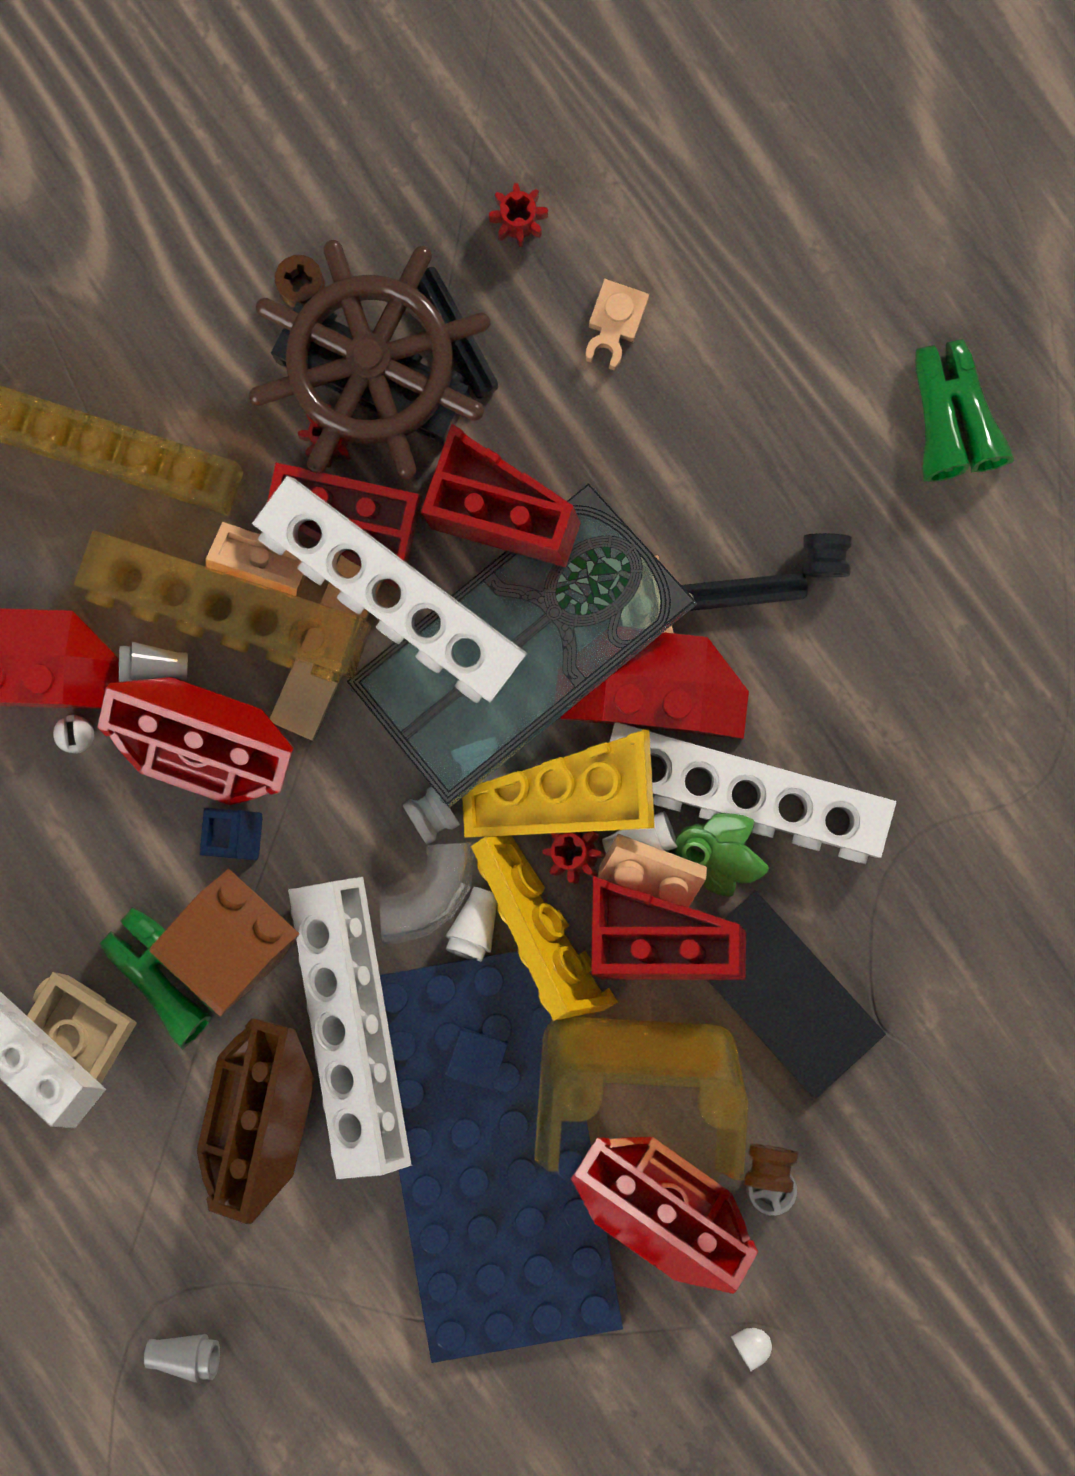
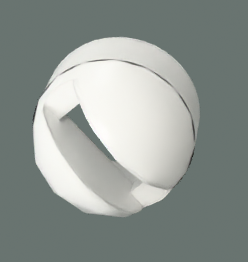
M67 715L56 723L53 736L55 743L63 751L81 753L91 746L94 740V729L86 718L79 715ZM68 722H73L76 745L69 746Z
M745 1328L731 1336L750 1371L763 1365L770 1357L772 1351L771 1339L763 1330Z

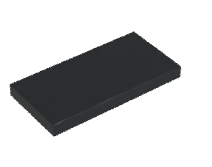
M754 890L723 918L739 924L746 931V980L707 981L808 1093L816 1099L879 1042L886 1033L762 896Z

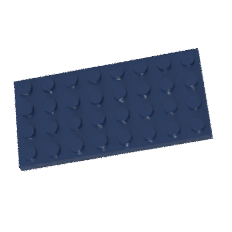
M518 951L484 956L482 962L476 961V958L380 975L412 1165L399 1169V1176L431 1363L623 1330L607 1233L593 1222L571 1180L574 1172L591 1147L570 1021L569 1018L552 1020L550 1013L540 1002L539 990L529 969L521 961ZM462 1027L508 1043L492 1090L445 1076Z

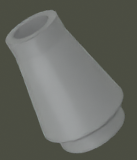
M132 642V646H120L119 682L166 677L187 681L188 653L174 652L137 642Z
M207 1334L161 1340L149 1339L144 1352V1365L146 1369H156L201 1384L204 1379L213 1380L217 1374L220 1362L218 1340L209 1339Z

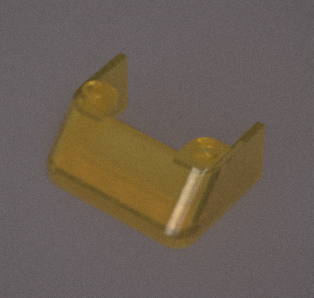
M575 1016L552 1020L548 1024L543 1035L535 1161L548 1171H558L562 1121L580 1122L593 1117L602 1104L604 1083L699 1088L698 1110L701 1117L706 1123L717 1128L715 1170L733 1180H744L748 1097L736 1042L733 1035L727 1029L709 1023Z

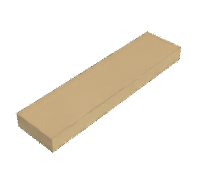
M342 555L337 563L339 573L346 578L356 576L361 569L360 566ZM381 581L376 588V597L382 586L383 581ZM330 582L270 716V720L274 725L311 741H314L370 613L364 609L359 615L345 606L336 598L341 590Z

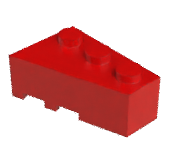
M453 423L451 424L421 510V514L430 528L566 567L581 524L574 506L525 472L522 473L501 459L500 455L491 449H486L467 436L459 427Z
M275 462L267 502L287 476L292 477L406 563L409 562L423 496L417 493L327 473H314L308 469ZM308 520L299 527V531L320 542L322 531L317 522ZM345 550L340 554L361 567V558L354 550ZM384 580V582L388 583L394 588L400 589L399 585L394 580Z
M593 876L591 974L601 980H746V931L739 924Z

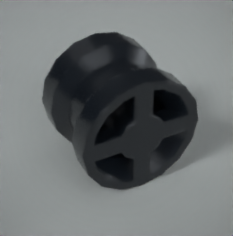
M834 533L804 535L803 546L808 550V560L803 564L802 574L821 578L850 576L851 565L846 561V551L851 547L852 537Z

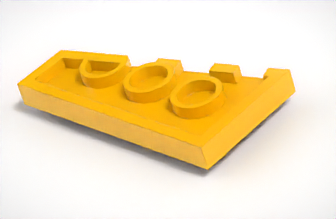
M641 730L626 737L587 748V750L544 762L541 765L467 788L462 792L464 838L655 828L649 730Z
M512 835L484 837L473 844L471 848L478 861V870L481 876L488 882L498 903L499 915L509 926L518 945L519 957L529 969L539 990L540 1002L550 1013L552 1020L604 1011L618 1003L610 988L602 992L591 976L592 960L587 952L583 951L578 954L566 937L565 929L569 927V924L560 910L557 911L541 898L540 894L543 893L545 887Z

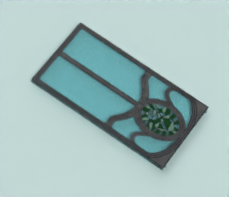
M589 483L567 500V502L574 506L581 524L566 567L505 551L451 595L528 653L492 702L482 697L479 703H476L465 696L454 686L459 680L445 668L437 674L415 657L419 649L405 638L400 644L395 642L347 680L350 690L360 697L440 796V801L449 808L697 605L694 596L682 587L598 494L597 489L593 488ZM433 610L418 622L415 627L422 636L432 637L438 633L441 620L439 615ZM462 638L454 647V657L463 666H473L480 658V648L474 640Z

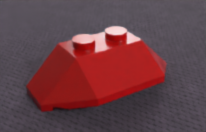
M0 608V706L102 709L106 687L109 683L119 682V657L110 650L74 611Z
M617 627V635L622 640L634 639L644 631ZM608 630L576 657V666L585 677H588L622 649L614 646L609 641ZM657 632L557 714L554 719L609 725L621 723L636 728L744 739L749 691L708 637ZM562 668L558 674L555 703L574 688V685L563 674Z
M172 677L109 683L106 687L97 727L106 737L109 736L121 754L140 774L228 805L256 799L268 793L270 795L280 793L294 749L262 709Z
M654 1137L596 1138L571 1177L593 1222L674 1281L734 1294L758 1254L754 1241L749 1238L745 1221L733 1194Z

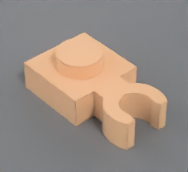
M604 279L589 322V328L601 332L600 335L592 338L587 345V362H592L596 350L607 348L613 355L609 369L614 371L617 369L622 357V348L619 343L620 338L634 342L649 299L648 293Z

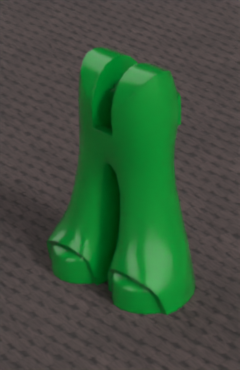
M963 339L950 341L945 345L946 361L951 378L949 381H945L939 352L935 345L917 348L915 351L916 374L925 420V447L922 468L924 482H939L964 474L969 466L971 467V473L986 472L1014 462L1011 448L986 403L972 354ZM952 402L955 403L963 422L969 461L961 439Z
M132 907L120 921L137 941L140 940L147 947L146 950L140 955L132 948L131 944L112 931L99 944L109 960L135 985L152 1005L174 1042L181 1049H185L203 1032L212 1017L179 991L162 973L159 966L161 964L164 967L166 966L149 949L166 929L148 915ZM199 998L205 1006H207L212 1012H215L201 998Z

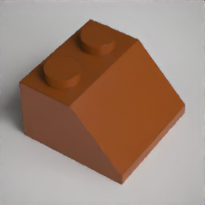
M227 869L190 902L155 941L149 951L221 1017L280 964L300 933L230 869Z

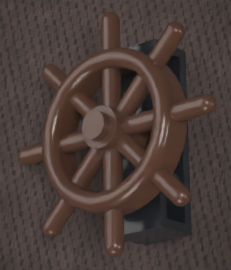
M329 240L325 243L323 251L334 283L315 294L305 305L296 302L293 310L269 298H262L256 303L258 315L283 327L271 354L277 364L287 368L288 376L252 388L249 392V400L256 406H262L292 395L296 396L306 414L323 429L307 461L308 468L314 473H320L325 470L340 439L362 444L387 442L398 475L403 479H410L416 473V465L406 439L407 435L415 431L444 446L451 424L456 425L460 415L476 421L481 419L484 414L482 404L470 398L469 386L463 384L465 377L453 370L451 342L486 331L490 327V318L485 313H476L446 324L444 323L435 306L422 293L416 290L432 259V253L426 246L415 248L400 279L397 280L379 275L352 276L341 243L337 240ZM378 300L387 302L374 330L369 328L361 301ZM341 307L348 327L335 321L337 314L334 312ZM405 310L413 315L425 330L390 342ZM322 346L339 356L334 359H324L319 356V348ZM432 349V368L420 363L423 357L418 353ZM324 386L340 394L334 409L329 407L318 396L314 388ZM405 388L419 394L414 402L407 400L403 396ZM360 404L378 413L379 419L360 420L351 417L357 405Z

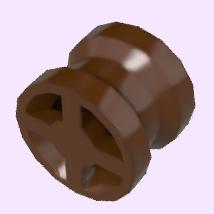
M292 255L285 258L278 265L275 272V284L282 300L291 308H294L296 302L305 305L315 294L325 288V280L319 265L312 258L305 255ZM300 273V277H297L295 280H289L290 278L293 279Z
M750 1144L748 1154L752 1158L751 1170L745 1173L744 1184L776 1192H793L794 1182L790 1177L791 1167L797 1163L798 1152L776 1146Z

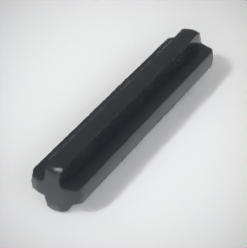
M433 266L428 267L417 287L418 291L435 306L445 324L463 318L437 269ZM473 335L451 342L452 353L475 396L483 398L498 389V381Z
M802 573L682 585L695 600L683 612L802 600L808 595L807 578Z

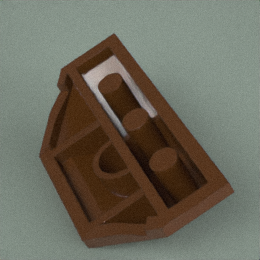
M251 1018L245 1025L246 1029L238 1034L217 1058L197 1147L202 1180L209 1195L206 1199L208 1210L244 1224H252L294 1176L315 1081L295 1029L256 1018Z

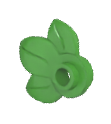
M732 813L715 814L706 824L698 823L684 828L678 834L675 841L677 845L675 853L677 856L707 867L706 880L703 886L718 895L732 897L736 889V882L751 883L764 876L769 869L768 865L759 856L744 845L752 832L755 822L754 819L744 815ZM692 846L700 847L704 853L696 851Z

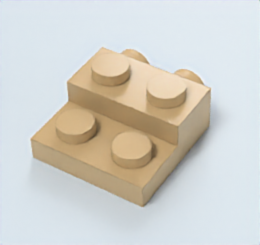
M52 972L51 976L42 981L33 996L35 1003L27 1017L101 1084L137 1022L107 1004L105 998L71 976Z

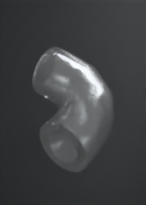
M474 843L426 845V869L419 884L407 893L380 897V926L383 945L400 944L429 936L455 916L471 889L475 854L471 846Z

